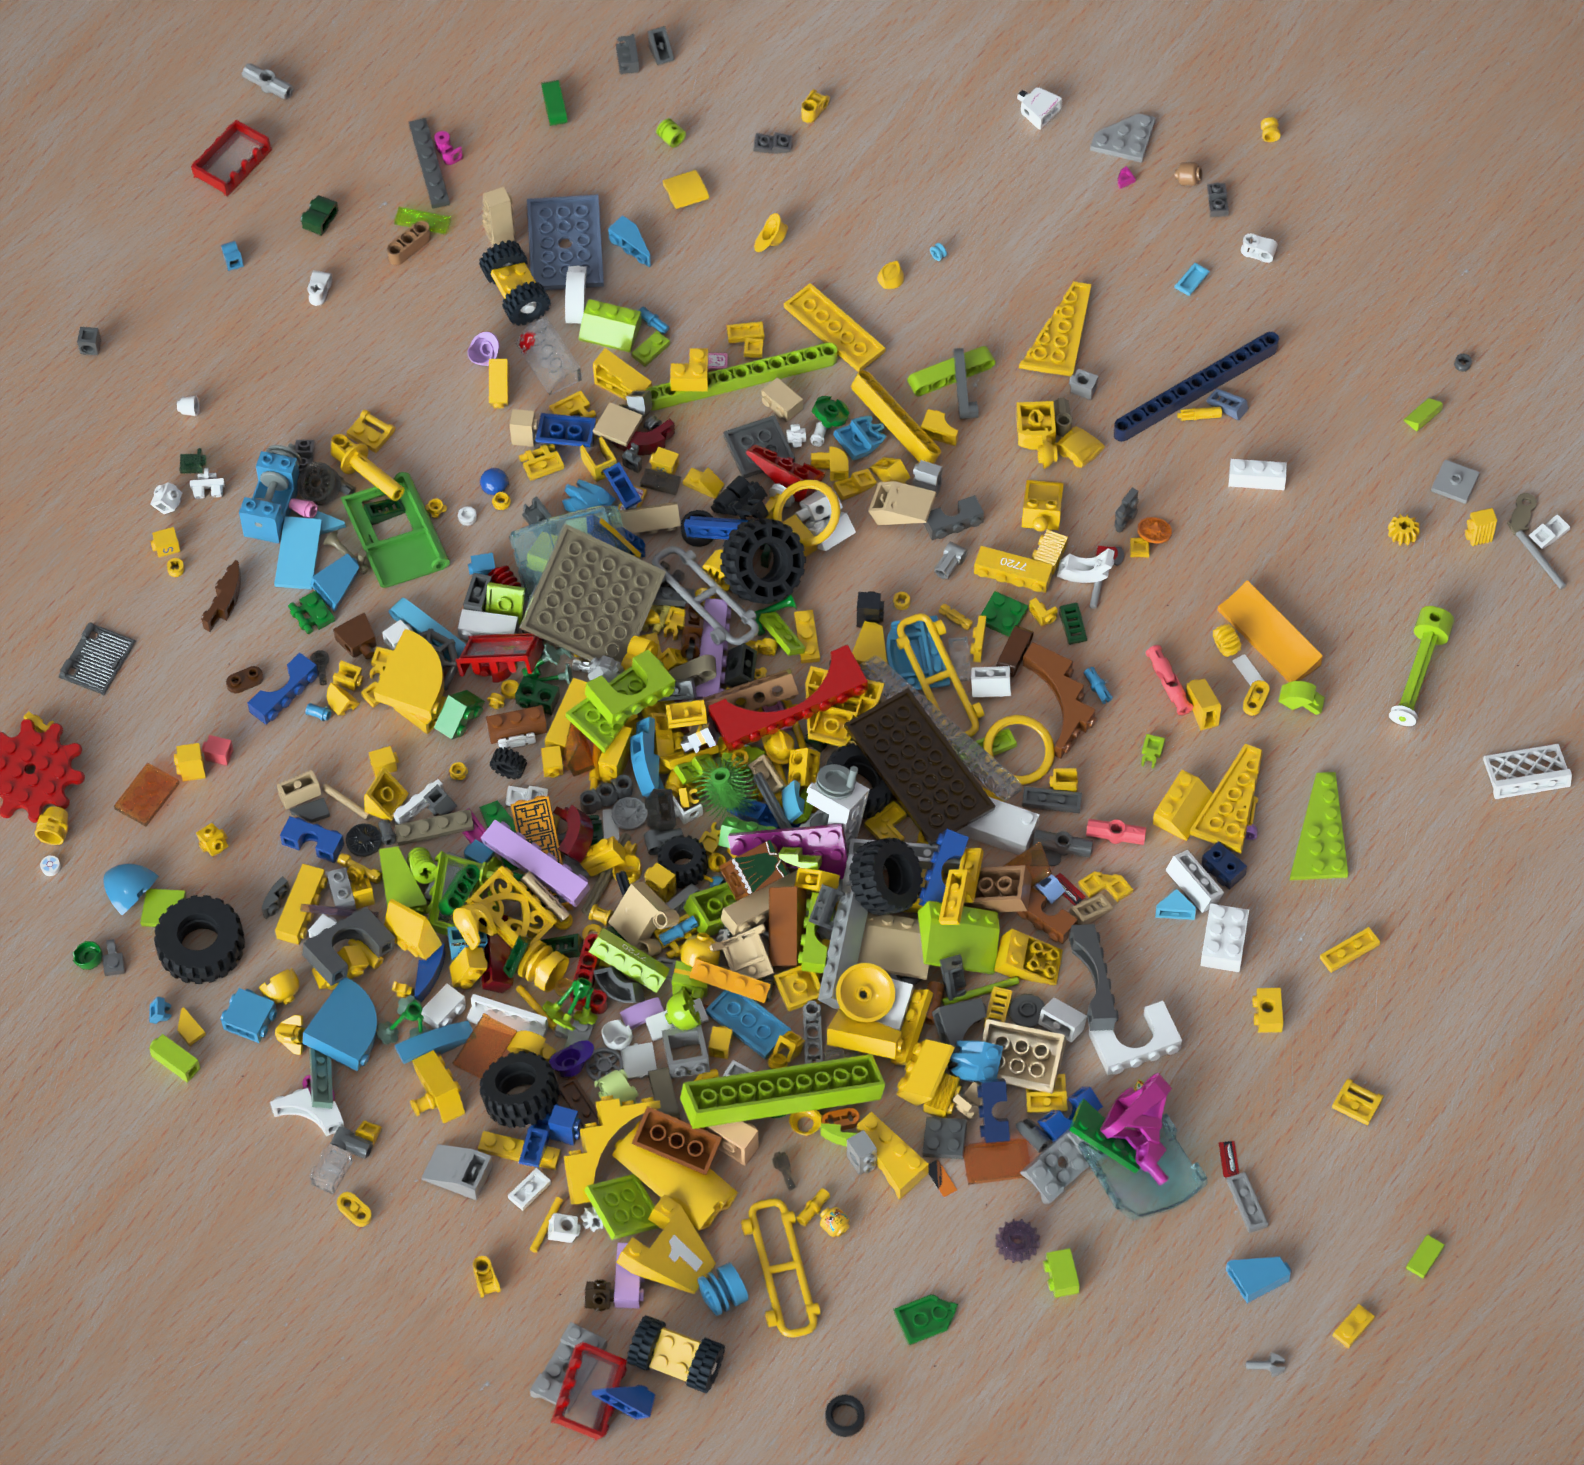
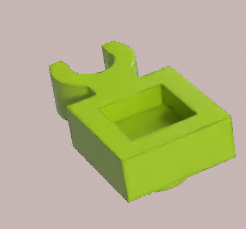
M1146 734L1141 753L1145 754L1142 757V766L1145 765L1146 761H1151V768H1155L1156 757H1161L1165 738Z

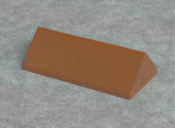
M797 886L769 888V959L772 967L795 968L802 965L798 963L799 951L803 952L804 946H801L802 934H806V928H803L804 917L806 916V890Z
M647 1106L631 1144L707 1175L722 1137L701 1128L692 1129L691 1124Z

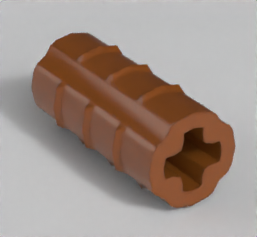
M928 982L927 990L933 992V996L926 1014L925 1024H935L932 1012L941 1007L945 989L942 983Z

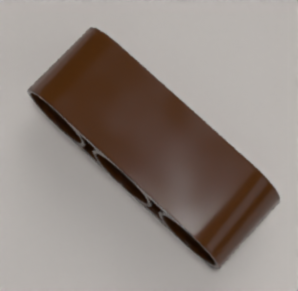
M1015 625L997 661L996 667L1010 666V677H1014L1024 654L1029 648L1034 632Z

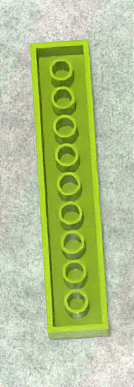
M868 1054L684 1082L680 1099L692 1129L881 1100L885 1082L873 1055Z

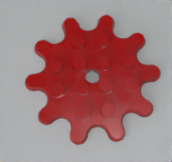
M24 719L20 724L21 730L17 736L9 737L4 732H0V797L3 799L0 815L3 818H10L17 809L23 808L28 812L29 820L37 823L40 815H43L44 806L53 804L63 809L69 807L70 800L65 795V788L70 784H82L85 780L84 773L73 769L71 766L72 760L81 755L83 749L79 743L61 744L62 725L53 723L47 731L39 733L35 730L32 720ZM35 766V772L27 774L26 767Z

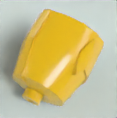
M48 807L37 821L36 837L43 843L52 845L62 844L69 828L68 812L60 807Z

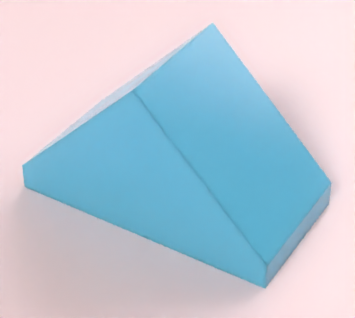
M1176 889L1156 905L1155 918L1195 920L1196 907Z

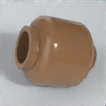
M1182 162L1178 169H1175V179L1183 186L1197 185L1202 180V168L1195 162Z

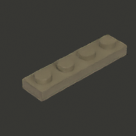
M470 809L395 825L399 846L474 830Z

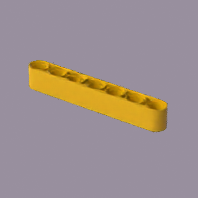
M860 370L851 384V389L919 463L923 460L935 464L941 449L868 371Z

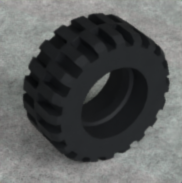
M854 743L847 744L846 747L841 746L831 754L826 765H841L849 770L852 766L858 768L857 774L865 777L873 787V789L869 790L862 819H865L866 816L867 818H872L878 812L883 811L891 800L893 793L858 745Z
M898 838L870 841L860 846L852 858L853 863L850 864L849 869L851 870L849 880L852 881L851 889L856 894V900L861 902L860 905L864 909H868L867 911L877 915L902 912L911 908L919 898L917 895H920L922 890L920 886L923 883V878L921 877L922 867L919 866L918 862L920 861L914 855V850ZM884 865L889 874V888L885 884L883 877Z
M519 1051L517 1054L512 1052L506 1057L501 1056L497 1059V1062H492L489 1065V1069H486L482 1075L483 1078L480 1080L479 1090L486 1111L493 1121L498 1122L502 1126L507 1125L510 1128H515L516 1126L523 1128L528 1124H531V1126L536 1124L538 1120L542 1121L546 1118L547 1113L550 1114L553 1111L554 1106L559 1100L560 1090L549 1061L545 1060L541 1055L537 1056L536 1053L529 1052L527 1054L524 1051ZM532 1085L522 1093L515 1095L507 1094L517 1086Z

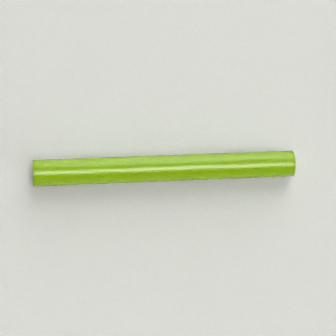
M1013 977L967 991L964 996L953 998L951 1001H949L948 997L944 998L942 1002L944 1006L991 993L994 986L1008 988L1018 985L1019 980L1018 977Z

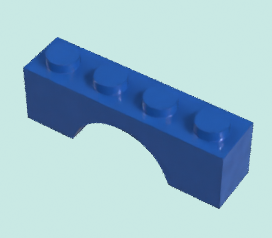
M298 653L287 664L290 678L283 688L273 692L260 690L248 702L249 712L265 725L276 719L278 713L283 708H287L291 701L297 695H300L309 683L316 680L318 675L317 665L303 654Z
M949 829L939 834L936 841L938 848L937 851L932 853L930 859L932 866L931 869H927L924 876L926 884L925 887H921V893L918 895L920 898L918 905L924 906L928 901L942 903L946 887L941 876L942 867L946 861L959 859L963 855L969 837Z

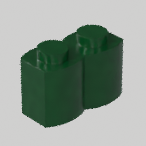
M320 195L316 196L315 199L311 200L309 209L301 215L302 228L322 236L338 213V203Z

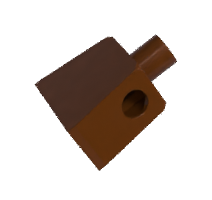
M365 613L333 629L335 640L352 657L356 658L361 654L367 660L373 657L375 652L372 648L377 645L376 638Z

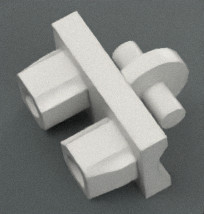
M204 468V474H198V479L205 480L190 481V487L193 490L195 499L205 498L204 489H211L212 497L214 498L222 497L223 488H225L224 479H211L217 478L216 473H209V468Z

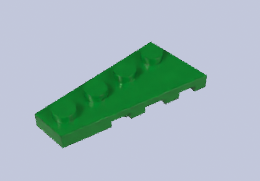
M1083 1098L1079 1102L1069 1131L1133 1173L1139 1171L1140 1166L1136 1162V1150L1126 1139L1106 1138L1100 1131L1105 1118Z

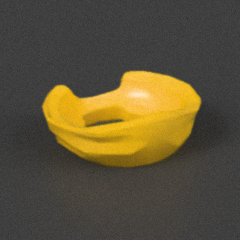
M817 1110L792 1113L789 1116L791 1128L801 1135H811L821 1127L822 1117ZM803 1117H808L813 1121V1127L808 1132L799 1130L798 1121Z

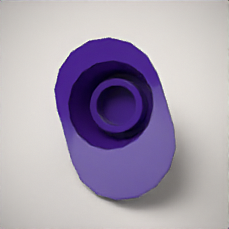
M587 1040L578 1041L554 1053L550 1057L549 1063L552 1069L560 1073L561 1077L575 1076L582 1071L585 1061L592 1056L594 1045Z

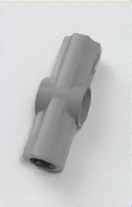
M247 63L244 67L242 77L261 86L263 92H272L284 100L292 96L294 87L276 77L272 70H263L252 63Z

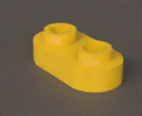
M1257 680L1251 684L1243 701V710L1246 714L1253 716L1261 712L1270 690L1269 685L1265 681Z
M344 1192L337 1198L338 1209L350 1221L359 1227L366 1226L371 1222L372 1214L370 1208L351 1192ZM346 1203H351L348 1207L344 1206ZM364 1215L365 1218L359 1219V1216Z

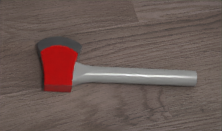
M1098 545L1096 557L1109 548L1115 551L1113 565L1118 566L1122 563L1124 551L1121 547ZM1103 580L1094 583L1089 605L1092 609L1097 608Z

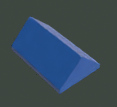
M541 413L535 442L594 447L595 434H593V429L596 426V418Z

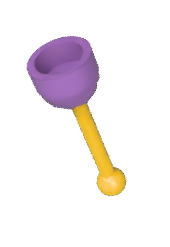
M1256 796L1253 798L1250 821L1245 835L1247 840L1257 838L1258 829L1253 824L1256 803H1258Z

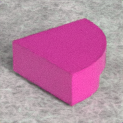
M1127 166L1122 168L1118 175V186L1120 189L1136 181V178Z

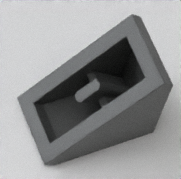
M662 26L649 30V48L657 65L673 61L674 57L666 27Z

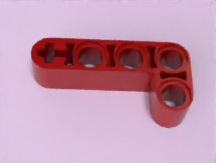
M590 934L585 938L574 976L576 980L578 978L588 979L592 983V988L596 979L593 970H598L601 959L591 954L589 950L597 938V934ZM588 961L593 962L591 965H586L585 963ZM594 989L590 1001V1008L593 1014H603L608 1008L606 994L597 989ZM574 991L570 994L571 1004L575 998ZM587 996L582 1000H578L574 1009L583 1011ZM597 1000L603 1001L601 1004L594 1003Z

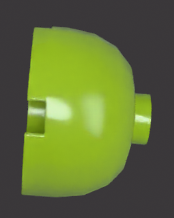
M686 990L679 991L671 996L666 1005L667 1013L665 1018L667 1022L680 1030H690L702 1024L699 1011H695L693 1006L695 1003Z

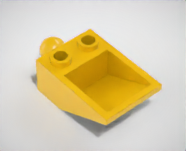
M1026 480L1022 515L1023 528H1034L1039 532L1044 530L1059 531L1064 483Z

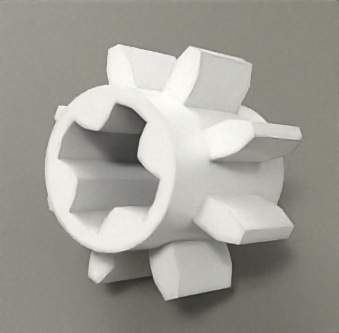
M793 424L791 429L786 430L787 442L792 443L793 447H802L801 442H806L805 428H800L799 424Z
M594 1207L585 1208L584 1214L580 1216L584 1221L582 1225L586 1229L590 1227L593 1232H595V1229H602L603 1223Z

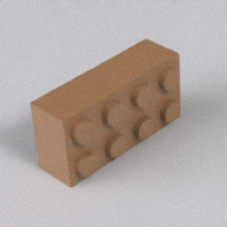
M1026 865L981 867L974 903H964V906L998 913L1028 911L1032 876Z

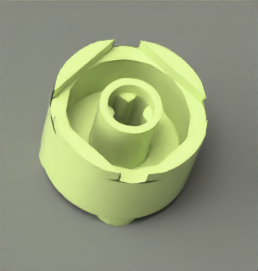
M616 1069L594 1082L595 1088L598 1086L600 1088V1092H598L600 1099L603 1096L613 1095V1099L619 1098L620 1106H622V1102L634 1100V1104H636V1097L639 1096L635 1087H630L627 1082L628 1077L623 1069L619 1071Z

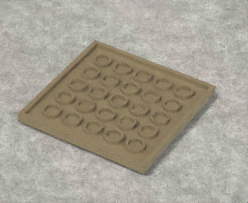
M563 524L519 628L586 660L591 661L595 657L598 659L604 655L622 663L624 656L627 654L631 638L633 636L639 637L666 571L572 526Z

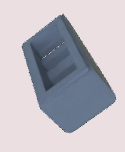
M1218 388L1206 400L1213 407L1221 406L1223 413L1236 420H1240L1248 411L1246 399Z

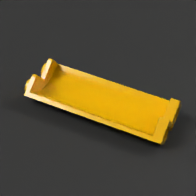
M640 1120L624 1139L621 1138L615 1144L616 1149L612 1156L661 1198L665 1194L680 1204L695 1228L698 1230L709 1228L719 1211L730 1208L738 1192L710 1168L707 1175L631 1144L641 1122Z

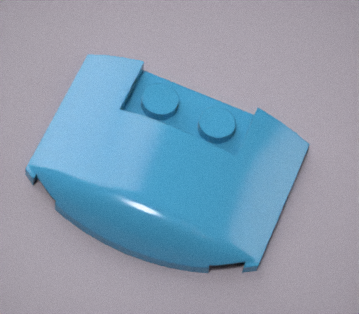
M937 615L929 616L933 622L938 620ZM894 621L890 625L892 628L887 636L886 644L887 660L891 673L903 691L907 688L911 692L923 690L905 650H899L896 639L899 638L897 635V625L900 621ZM917 621L907 625L904 628V632L910 641L925 678L947 670L925 622ZM949 677L929 685L930 689L950 686Z

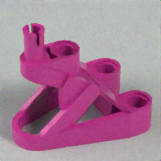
M1155 1073L1140 1089L1135 1091L1130 1087L1116 1099L1100 1131L1106 1138L1126 1139L1136 1150L1137 1164L1144 1172L1148 1171L1160 1186L1169 1179V1176L1165 1174L1157 1162L1166 1151L1165 1146L1160 1142V1129L1162 1128L1161 1120L1166 1097L1172 1088L1160 1073ZM1125 1127H1131V1128H1134L1135 1130L1126 1129Z

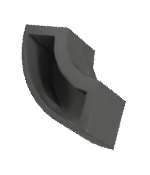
M608 967L593 970L598 985L612 999L624 1003L645 1001L643 985L629 980L618 969Z

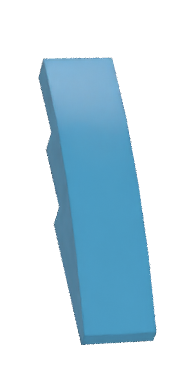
M463 1021L412 1037L396 1044L395 1049L403 1064H406L432 1050L435 1053L440 1052V1054H444L476 1039L477 1036L469 1021Z

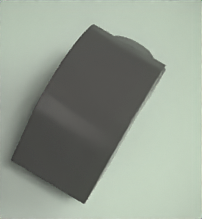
M633 391L626 397L627 404L618 405L641 414L644 418L652 408L651 391Z

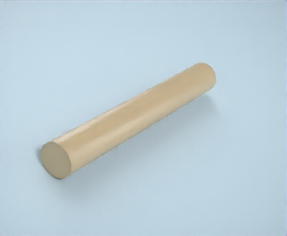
M327 783L323 785V791L362 818L368 820L371 817V814L365 812L362 807Z

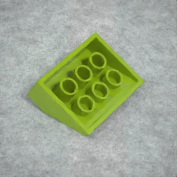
M928 901L918 910L924 964L940 966L941 959L961 954L963 970L991 975L995 973L1000 932L998 912L963 906L960 925H941L939 922L941 902Z

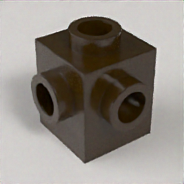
M605 1280L587 1281L585 1287V1308H592L596 1311L609 1309L610 1303L614 1302L615 1291L611 1290V1282H606Z

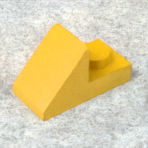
M708 467L704 472L691 468L683 480L684 486L713 499L718 497L724 487V483Z

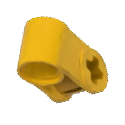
M812 89L801 104V119L806 123L814 122L828 106L830 96H824L818 93L817 90Z
M486 1256L475 1258L473 1270L480 1297L483 1298L484 1295L493 1292L500 1293L496 1274H494L490 1259ZM481 1265L487 1266V1269L484 1271H480L477 1268Z

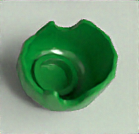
M85 941L79 944L75 951H73V962L83 970L94 969L101 963L102 949L99 944L93 941Z

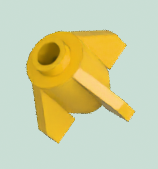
M296 1014L281 1022L276 1027L275 1035L277 1040L292 1053L302 1055L303 1044L299 1043H303V1032L306 1028L302 1027L303 1015Z

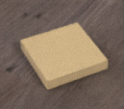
M609 402L594 427L593 434L627 447L641 423L643 415Z

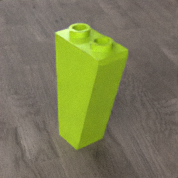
M399 847L379 849L387 908L389 901L394 899L421 915L428 914L426 913V899Z

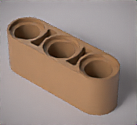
M416 222L387 246L390 264H402L430 241V228L427 222Z

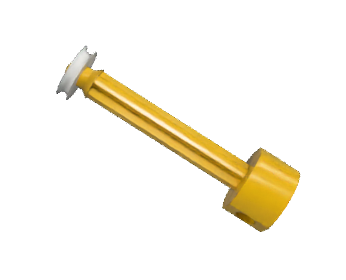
M773 484L772 488L769 489L770 498L765 504L769 512L766 519H773V511L777 499L786 487L780 484ZM793 495L786 501L785 508L791 507L795 502ZM719 549L713 552L702 569L726 591L729 590L730 585L726 584L723 579L724 573L721 572L720 565H722L720 555L723 553V550Z

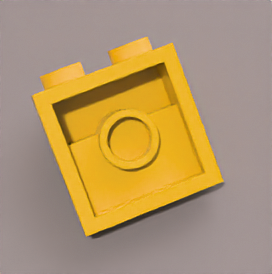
M801 965L774 975V981L788 1012L803 1007L811 1000L816 1001L817 1004L823 1003L818 1000L821 987L818 980L820 979L819 973L802 971Z

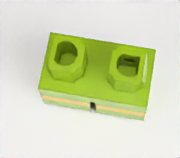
M676 960L672 977V994L674 995L679 991L686 990L691 994L693 1000L700 998L702 1001L704 997H707L710 984L689 978L693 967Z

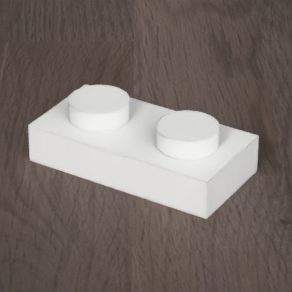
M535 1168L508 1195V1198L524 1211L551 1184V1180Z

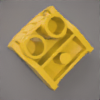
M1077 426L1073 427L1063 438L1053 444L1057 445V451L1062 457H1069L1070 460H1073L1075 466L1081 468L1094 460L1105 448V445L1097 438Z

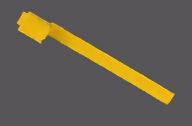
M600 518V524L635 554L633 556L640 559L641 553L603 518Z

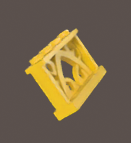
M503 866L499 867L466 900L468 904L481 903L489 910L497 934L512 949L518 936L526 937L528 931L536 934L531 939L529 949L557 922L554 919V914L548 909L545 910L541 905V901L527 891L525 884L521 881L518 882L513 877L512 871ZM496 879H502L507 884V887L502 888L500 883L498 886L499 893L497 894L494 889V882ZM489 886L492 895L482 899L479 895ZM501 900L520 902L522 921L510 919L504 922L501 919L504 913V906ZM495 901L499 906V912H494L492 910L493 906L497 907ZM535 916H539L543 920L541 929H533L529 926V924L535 925L539 923L535 922ZM511 924H517L521 926V928L516 926V931H513L511 929Z

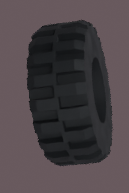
M753 518L747 522L740 523L737 526L738 529L732 530L729 533L728 540H725L723 544V553L720 555V559H722L720 568L721 572L724 573L723 579L725 583L730 585L729 589L734 594H738L739 598L750 602L772 604L773 602L784 600V596L789 597L794 592L793 589L799 586L800 578L805 572L804 563H806V556L803 553L805 549L803 543L799 542V535L796 532H792L793 529L789 525L783 524L778 520ZM766 543L773 553V566L770 572L760 579L753 569V556L756 550Z
M194 895L188 899L178 900V903L170 905L167 908V912L160 916V924L156 925L154 931L156 935L154 943L163 968L169 971L172 977L176 979L181 978L182 982L211 983L219 977L223 978L228 975L227 972L234 970L237 966V960H241L243 949L245 948L244 932L240 918L234 912L231 905L224 904L223 900L219 898L213 899L208 895H203V897ZM198 929H208L218 935L212 945L202 950H191L182 945L184 938L192 931Z

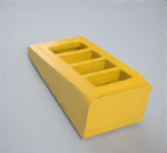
M993 987L983 1027H985L986 1020H990V1018L998 1019L1005 1023L1012 1000V990ZM994 1003L1005 1005V1007L994 1005ZM992 1011L1000 1012V1013H1003V1014L1000 1015V1014L992 1013Z

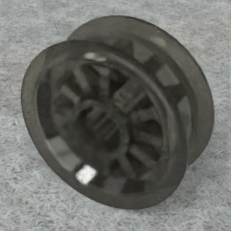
M322 462L307 465L301 471L297 480V488L300 495L308 501H313L318 506L332 502L337 497L341 487L338 473Z

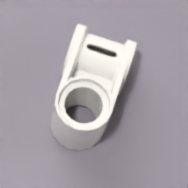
M1250 233L1246 234L1243 238L1244 244L1241 247V253L1246 257L1263 262H1271L1278 244L1273 239Z
M313 270L308 286L309 302L312 305L318 306L324 303L328 290L331 287L332 273Z

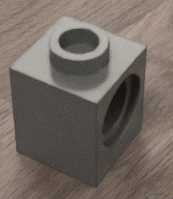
M80 327L77 340L80 354H99L101 337L98 328Z

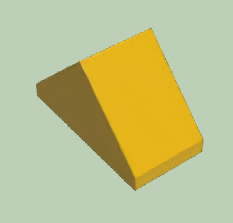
M368 877L364 878L361 882L359 880L357 882H350L356 909L375 904L373 890Z

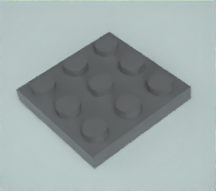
M775 415L723 432L730 452L741 476L744 478L764 472L746 454V450L753 445L774 451L781 458H793V462H795V457Z

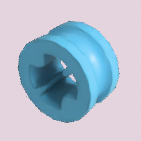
M936 243L935 247L932 246L930 248L931 255L937 261L947 256L946 249L940 243Z

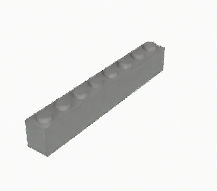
M849 854L846 862L841 888L845 895L839 896L818 997L819 1001L834 1009L840 1008L836 999V986L840 976L849 967L856 965L858 962L868 909H864L860 905L861 902L856 900V894L851 889L852 881L849 880L851 870L849 869L850 864L853 863L852 858L854 854Z

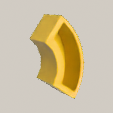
M361 945L344 946L337 952L348 964L347 978L350 980L361 976L369 965ZM314 967L312 968V973L319 990L327 988L328 990H333L339 984L338 982L331 986Z

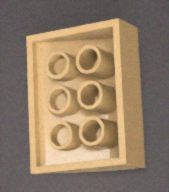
M868 911L857 964L871 963L881 967L889 974L927 980L930 965L924 964L919 919L889 914L877 915Z
M987 1019L982 1041L1003 1046L997 1079L1004 1078L1007 1085L1052 1094L1065 1049V1035Z

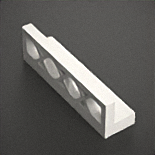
M475 994L471 997L472 1007L467 1016V1021L512 1036L514 1032L525 1030L545 1037L548 1030L547 1017Z

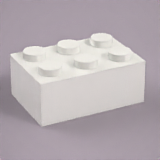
M1210 903L1200 966L1234 972L1240 971L1249 915L1248 909Z

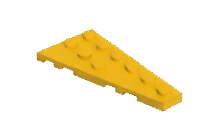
M1073 281L1062 302L1056 307L1054 314L1048 319L1037 336L1035 343L1029 348L1027 355L1020 362L1019 369L1070 377L1074 374L1091 284Z

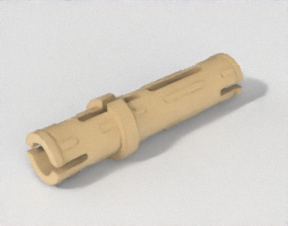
M530 871L520 879L546 905L545 908L553 912L561 922L569 916L570 912L558 901L559 899L554 897Z

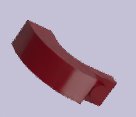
M668 419L652 431H635L627 447L613 441L611 442L624 452L627 449L630 451L633 442L639 446L638 455H650L656 453L658 447L666 448L665 440L670 439L675 434V423Z
M572 804L570 808L565 807L564 809L557 806L553 813L568 824L566 836L558 850L569 858L581 863L592 842V821L585 813Z

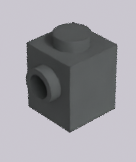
M438 784L423 797L430 804L427 808L435 816L437 814L440 816L450 814L457 807L454 801Z

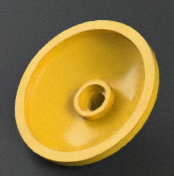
M859 963L849 967L840 976L836 986V999L841 1010L849 1018L858 1022L870 1023L881 1019L890 1011L895 1000V987L891 977L884 969L871 963ZM860 992H864L866 997L861 998Z

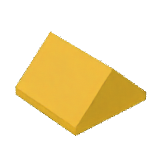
M385 767L381 768L365 793L364 805L365 812L381 819L392 821L396 809L403 804L409 793Z

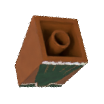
M770 840L719 866L736 901L788 875L785 863L780 860L777 855L778 850Z

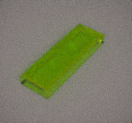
M399 207L394 224L411 227L418 221H425L429 224L430 232L447 234L451 217Z

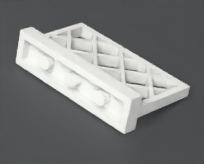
M1559 744L1483 757L1494 789L1495 799L1566 788L1571 785L1572 773L1566 766ZM1555 751L1557 755L1555 758H1551L1546 753ZM1529 755H1535L1539 758L1535 762L1533 760L1528 759L1527 757ZM1510 758H1516L1520 761L1516 765L1512 762H1509L1508 760ZM1544 759L1550 762V765L1545 767L1539 763ZM1498 761L1501 765L1497 768L1491 765L1490 762ZM1523 762L1532 766L1529 771L1520 767ZM1505 765L1513 769L1510 774L1502 770ZM1556 765L1562 768V770L1553 771L1551 768ZM1535 768L1544 771L1541 774H1534L1532 772ZM1516 771L1525 774L1522 777H1515L1513 775ZM1499 774L1506 777V779L1496 781L1495 777Z

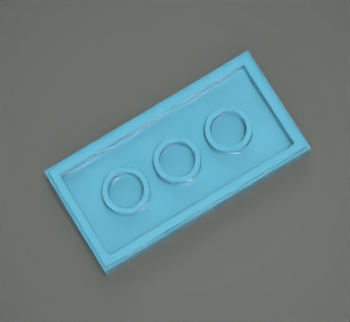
M285 516L274 582L275 587L312 590L313 587L310 584L312 576L315 575L322 519Z

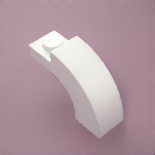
M568 266L565 296L566 323L581 324L585 310L587 267Z
M1108 548L1094 558H1080L1068 554L1059 562L1057 577L1079 583H1092L1104 580L1108 577L1109 569L1114 564L1113 557L1115 551Z

